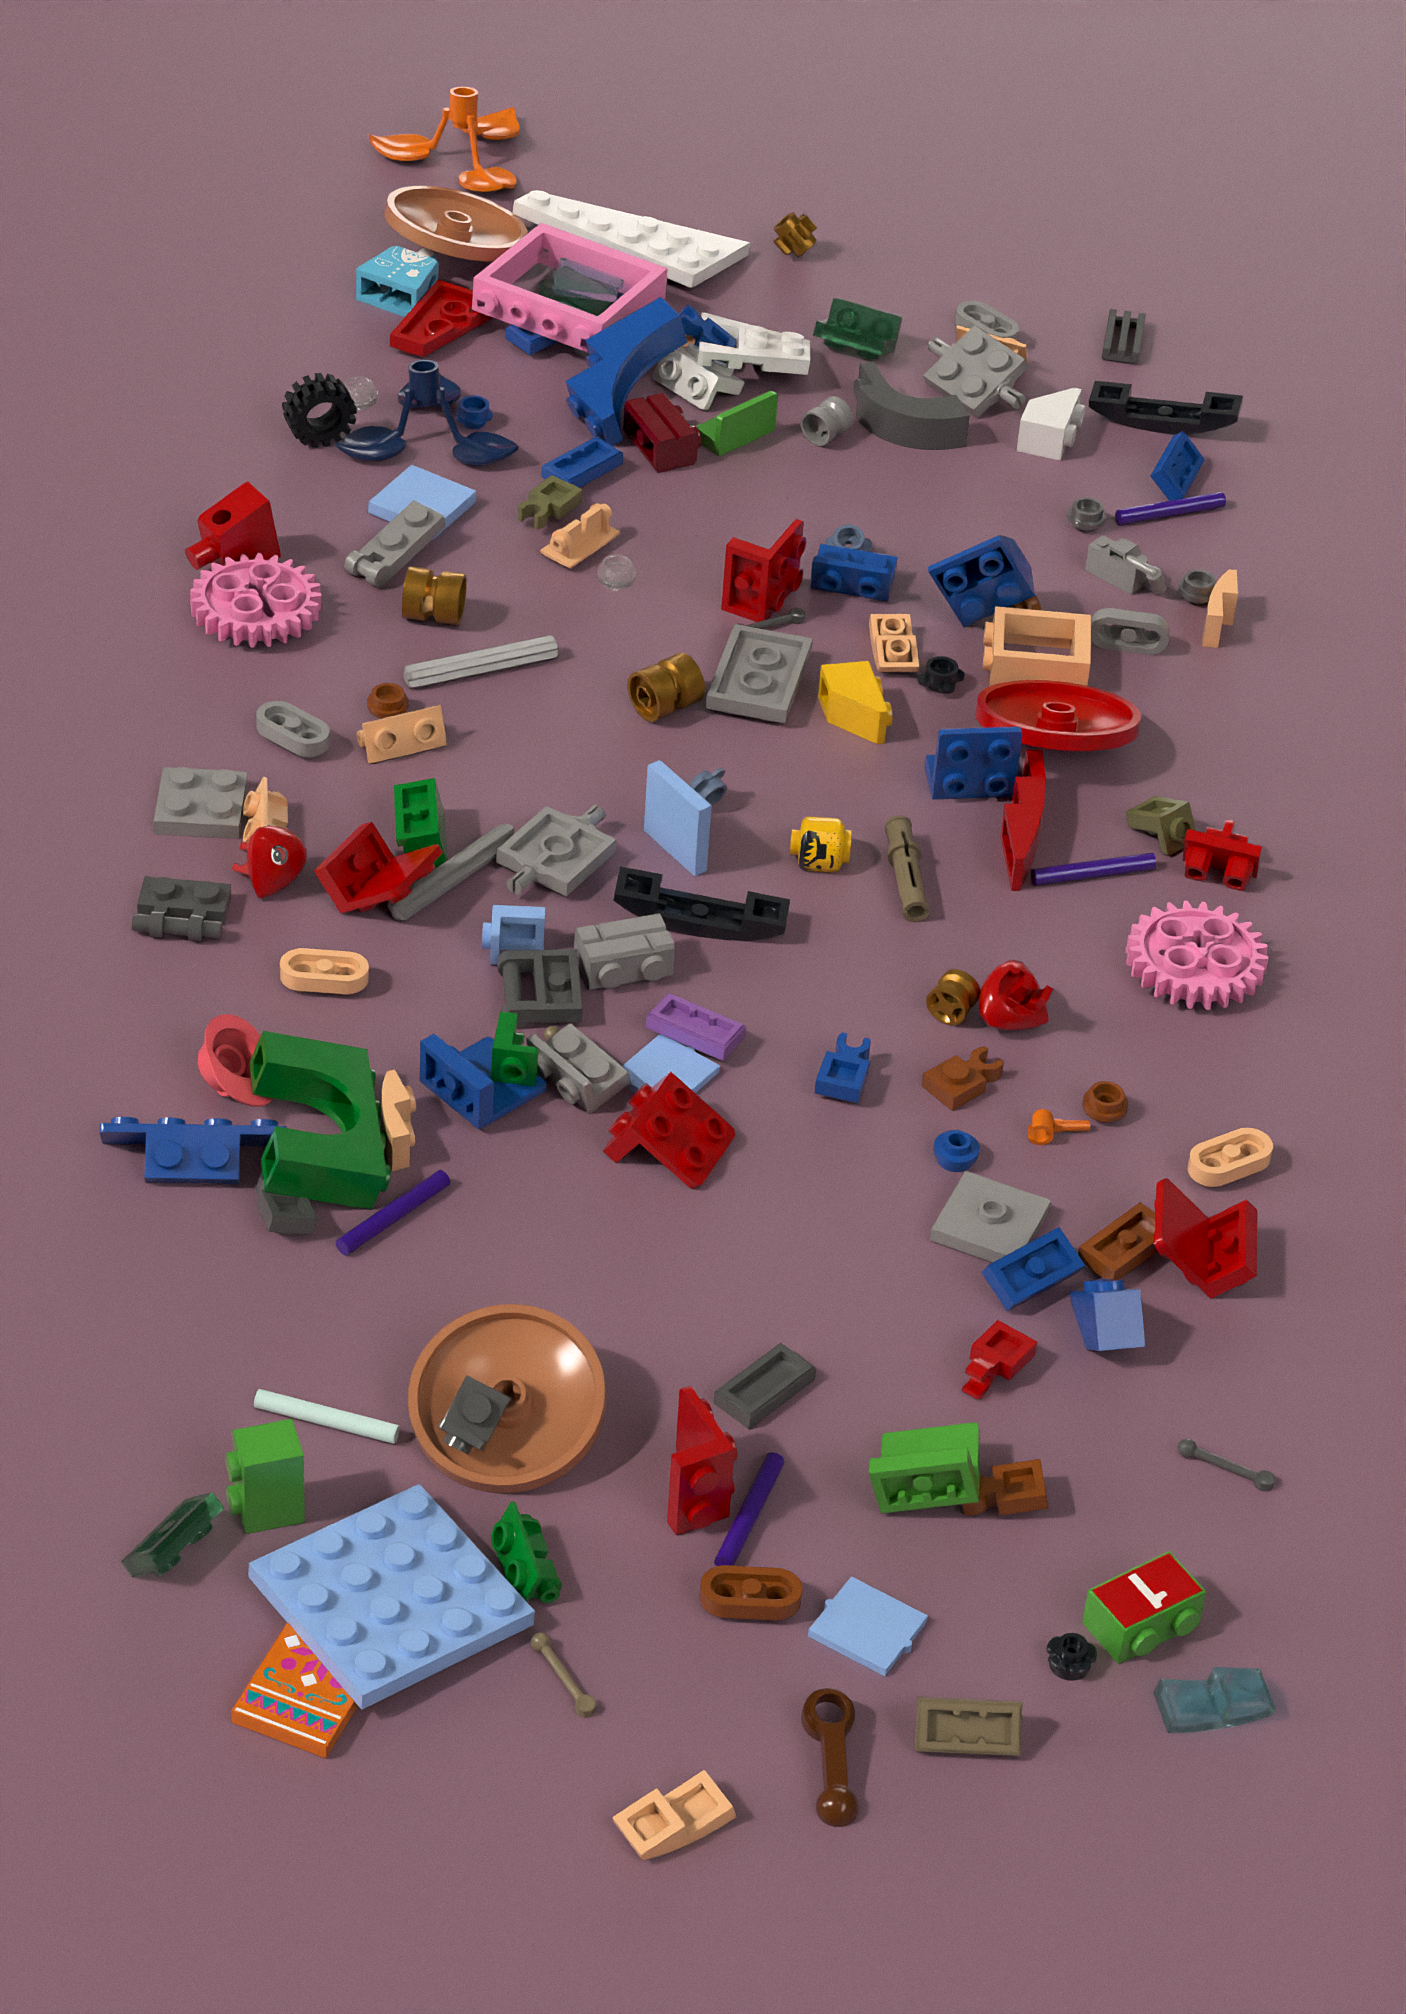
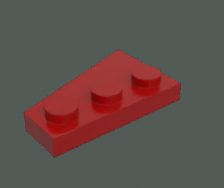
M437 279L391 332L389 347L402 350L410 355L424 357L491 320L493 317L472 310L473 290Z

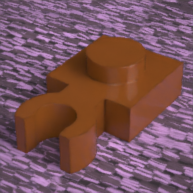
M985 1046L978 1047L972 1051L970 1059L966 1062L955 1055L924 1072L922 1087L953 1111L985 1093L986 1083L995 1082L1000 1079L1003 1073L1004 1061L999 1059L992 1064H986L988 1048Z
M1041 1459L992 1466L993 1477L984 1478L980 1475L979 1502L962 1504L963 1514L965 1515L980 1514L989 1506L998 1505L999 1516L1048 1509Z

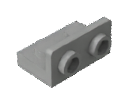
M571 1023L546 1042L542 1041L534 1033L526 1038L527 1046L536 1047L539 1050L537 1075L543 1080L548 1078L557 1086L558 1091L568 1103H577L589 1114L631 1083L629 1072Z

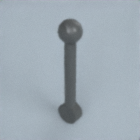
M792 608L789 614L744 626L765 629L787 622L800 624L804 622L805 611L801 608Z
M1182 1439L1178 1444V1451L1183 1457L1195 1456L1252 1480L1255 1487L1260 1491H1270L1274 1486L1275 1476L1270 1471L1261 1470L1255 1472L1197 1447L1192 1439Z

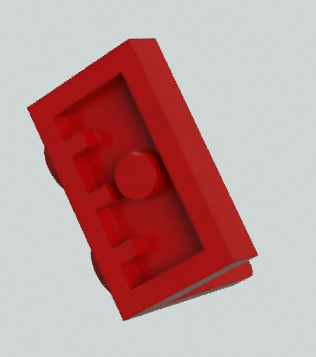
M795 519L770 549L735 537L727 543L721 610L760 622L769 619L774 612H779L782 609L787 596L792 591L796 592L799 589L803 579L800 559L806 547V537L803 536L804 521Z

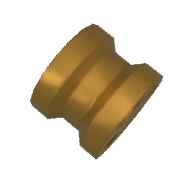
M951 969L946 971L939 979L938 985L934 986L926 997V1005L929 1012L934 1018L944 1024H960L968 1015L969 1009L973 1008L979 1000V984L970 974L962 970Z

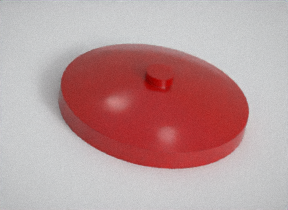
M1050 680L1009 681L987 687L977 697L975 712L977 721L984 728L1020 727L1023 734L1021 744L1056 751H1099L1127 745L1138 737L1141 722L1139 709L1123 697L1086 685Z

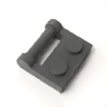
M577 949L509 950L498 956V972L503 977L505 1005L501 1011L518 1013L517 1029L523 1028L527 1023L582 1022V999ZM523 972H533L535 1001H522L520 975Z

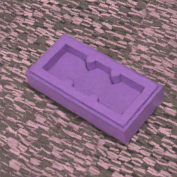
M668 993L647 1015L645 1026L647 1029L722 1061L745 1038L746 1032L745 1025L671 993Z

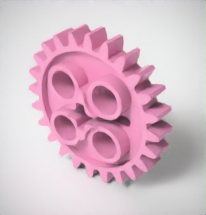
M261 553L256 555L255 560H249L245 554H241L240 561L237 562L226 557L225 566L213 562L211 564V571L201 570V579H194L193 589H190L191 615L196 617V625L205 626L207 635L218 632V641H224L232 637L235 646L239 645L243 640H247L251 648L255 647L257 641H263L267 647H271L272 639L276 638L285 644L287 643L288 634L300 638L301 629L311 630L312 621L319 620V611L322 609L320 583H315V575L306 574V567L304 565L293 568L292 559L278 563V555H274L269 561L263 560Z
M1184 901L1182 909H1177L1172 903L1168 902L1165 912L1153 907L1150 917L1141 914L1139 923L1132 924L1125 952L1127 953L1126 965L1132 966V977H1142V988L1155 986L1154 997L1158 998L1164 994L1171 995L1170 1004L1172 1005L1183 999L1186 1000L1188 1009H1192L1195 1002H1202L1204 1008L1210 1010L1213 1001H1217L1223 1008H1227L1229 998L1242 1003L1244 993L1253 996L1256 985H1262L1269 956H1266L1268 946L1261 943V932H1251L1252 922L1238 923L1239 913L1237 912L1225 916L1223 915V906H1218L1214 911H1210L1207 908L1206 902H1201L1197 909L1192 908L1188 901Z

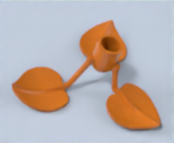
M455 87L450 90L449 108H443L441 121L431 141L417 134L374 136L369 133V140L372 146L382 155L399 161L420 160L429 157V150L437 147L447 121L450 119L453 121L452 125L455 128L461 129L470 136L474 170L460 173L458 178L460 185L466 189L480 192L513 189L517 186L516 177L510 171L501 167L482 168L479 162L476 135H481L486 139L500 140L519 135L520 125L516 118L515 109L512 106L499 112L477 117L478 91L474 88Z

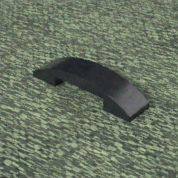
M1105 381L1094 382L1089 398V408L1112 421L1135 429L1163 434H1178L1182 431L1186 434H1194L1227 427L1238 422L1243 403V395L1206 392L1203 404L1131 397L1132 384Z
M620 866L613 901L638 917L660 913L666 929L691 936L720 940H755L785 933L790 899L748 891L745 904L662 888L660 886L663 874Z

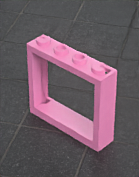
M540 223L474 277L472 310L589 353L586 339L659 297L665 300L668 268ZM541 263L623 293L624 295L602 314L596 316L511 284L534 265Z

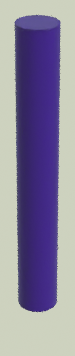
M1223 492L1124 508L1116 510L1115 518L1118 525L1215 509L1225 507L1226 497Z
M1145 853L1035 868L1031 870V881L1034 886L1153 870L1156 869V857L1154 853Z
M438 1170L336 1240L338 1250L347 1256L448 1187L450 1185L448 1175L443 1170Z
M770 1452L766 1455L714 1560L716 1566L735 1565L785 1463L784 1458L778 1453Z

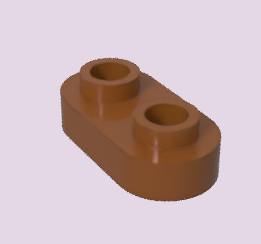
M721 1565L709 1569L702 1576L699 1599L702 1607L708 1613L720 1618L784 1620L795 1615L800 1609L803 1587L798 1576L787 1569Z

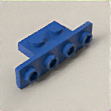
M114 1117L111 1119V1123H100L99 1134L104 1144H146L145 1183L239 1184L240 1146H267L275 1126L287 1127L279 1126L277 1121L270 1119L253 1120L251 1125H232V1121L228 1119L211 1118L206 1119L204 1125L185 1124V1120L173 1117L160 1118L157 1120V1124H142L133 1117Z

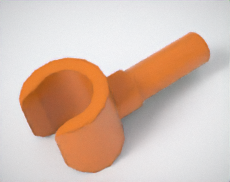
M1038 1109L1032 1115V1124L1028 1126V1139L1033 1144L1045 1145L1053 1140L1054 1132L1089 1131L1090 1121L1054 1119L1053 1114L1049 1110Z

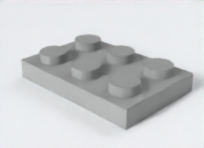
M734 624L707 693L706 708L726 714H738L759 718L768 722L774 721L786 724L812 652L813 639Z

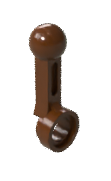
M823 1688L816 1690L806 1699L801 1713V1722L807 1734L821 1742L824 1790L816 1802L817 1815L827 1825L843 1827L855 1820L859 1809L855 1794L848 1789L845 1737L850 1732L855 1719V1709L851 1700L841 1691ZM823 1702L833 1703L841 1709L843 1718L835 1723L825 1722L817 1715L815 1707Z

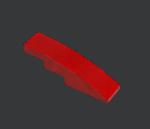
M1026 750L1023 777H1015L1012 804H1004L1000 838L1011 891H1020L1032 867L1040 838L1046 787L1043 750Z

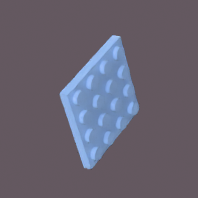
M420 1484L249 1563L248 1577L285 1621L292 1626L361 1710L534 1625V1609Z

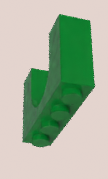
M263 1031L249 1062L253 1095L298 1102L314 1107L330 1117L342 1132L340 1134L327 1135L275 1126L261 1158L265 1192L372 1210L379 1193L385 1192L388 1188L391 1170L384 1160L383 1153L386 1137L384 1132H380L379 1117L381 1104L379 1100H375L376 1072L375 1069L370 1068L368 1049Z

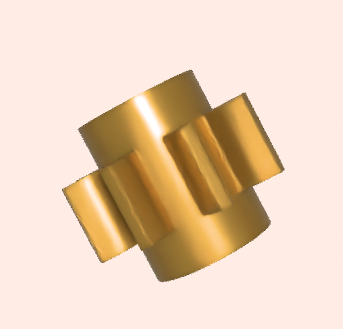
M791 212L775 225L773 230L778 234V237L773 242L786 256L791 251L796 257L801 256L816 242L817 239L812 232L817 229V226L805 213L798 217L794 212Z

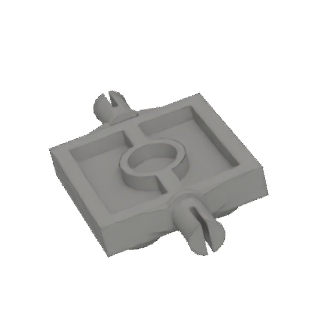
M975 325L952 346L940 340L939 337H933L934 342L929 341L928 350L939 356L940 359L923 377L927 385L943 396L957 395L967 412L976 418L1000 400H1004L1015 409L1021 408L1019 404L1023 406L1026 399L1025 396L1013 389L1015 381L1029 368L1023 357Z
M594 804L582 816L576 817L563 814L548 806L543 808L497 849L496 862L517 872L512 878L507 880L506 884L511 893L515 891V895H519L528 885L537 882L567 897L616 852V839L600 832L595 827L600 821L605 819L604 809L601 806L597 808V804Z

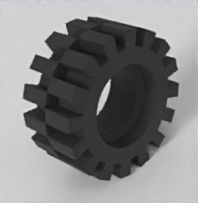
M315 373V380H311L309 375L302 377L305 382L303 385L300 386L297 381L291 385L295 392H286L284 397L287 402H282V409L289 428L295 438L299 439L300 443L306 446L309 442L311 447L318 448L319 441H321L323 446L327 447L331 446L329 440L332 438L336 442L342 440L341 432L347 435L350 433L351 428L349 424L355 425L356 417L354 414L357 413V408L346 386L339 378L336 380L334 375L327 373L324 379L322 373ZM321 403H332L331 408L324 415L317 418H307L309 411Z

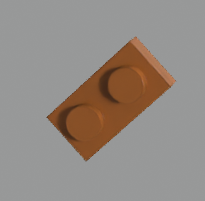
M1139 1202L1080 1245L1079 1257L1088 1268L1102 1278L1121 1279L1157 1252L1153 1242L1155 1212Z

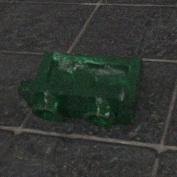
M834 298L828 319L816 321L813 336L823 338V344L828 347L845 349V345L858 349L857 354L859 356L878 360L879 355L882 356L895 351L902 317L842 298Z

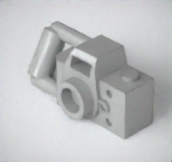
M1103 535L1089 544L1085 567L1087 572L1131 595L1144 586L1151 589L1154 594H1162L1166 591L1167 585L1161 569L1148 564V557L1141 553L1138 545L1123 537L1115 542Z

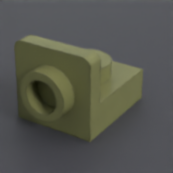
M1153 796L1125 812L1130 828L1146 830L1148 834H1158L1161 852L1164 855L1170 856L1184 848L1187 829L1196 831L1190 802Z

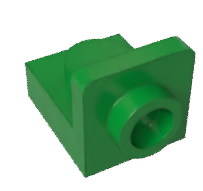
M500 1011L492 1048L491 1080L501 1083L535 1086L539 1050L536 1047L524 1046L525 1033L517 1032L518 1013Z

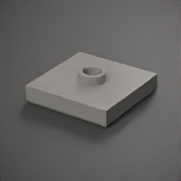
M965 1171L931 1229L930 1241L993 1263L1034 1241L1050 1212L1051 1200Z

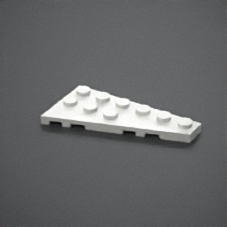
M531 191L515 200L512 214L535 224L544 223L668 268V279L690 288L697 286L749 255L750 242L659 221L652 217H642L551 195L544 191Z

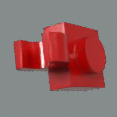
M997 1320L971 1346L969 1359L972 1361L965 1370V1373L971 1376V1378L962 1387V1391L979 1400L986 1394L997 1374L1010 1381L1035 1356L1038 1341Z

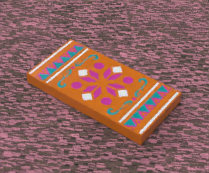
M287 1622L232 1708L231 1723L327 1758L358 1705Z

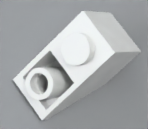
M1071 388L1030 399L1020 420L1017 451L1061 461L1066 447H1073L1077 427H1081L1083 422L1085 405L1080 404L1082 389Z

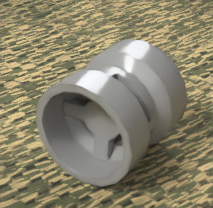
M831 396L821 402L818 407H814L804 413L800 425L803 434L812 444L824 446L834 440L836 435L843 434L853 425V414L849 405L843 399Z

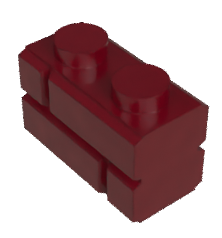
M663 392L649 395L646 400L641 397L628 400L624 404L623 430L658 473L674 470L675 466L682 468L695 464L698 448L701 446V435L695 425L690 426L685 420L683 410L679 405H673Z

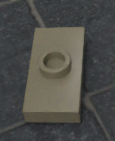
M916 1696L915 1751L1020 1756L1023 1703L1015 1700Z

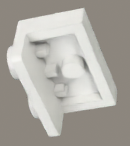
M688 344L687 348L680 347L663 357L658 362L653 373L654 380L702 410L710 408L717 391L739 396L745 383L733 375L734 369L726 367L727 364L721 361L714 360V362H711V367L697 365L699 347L693 344Z

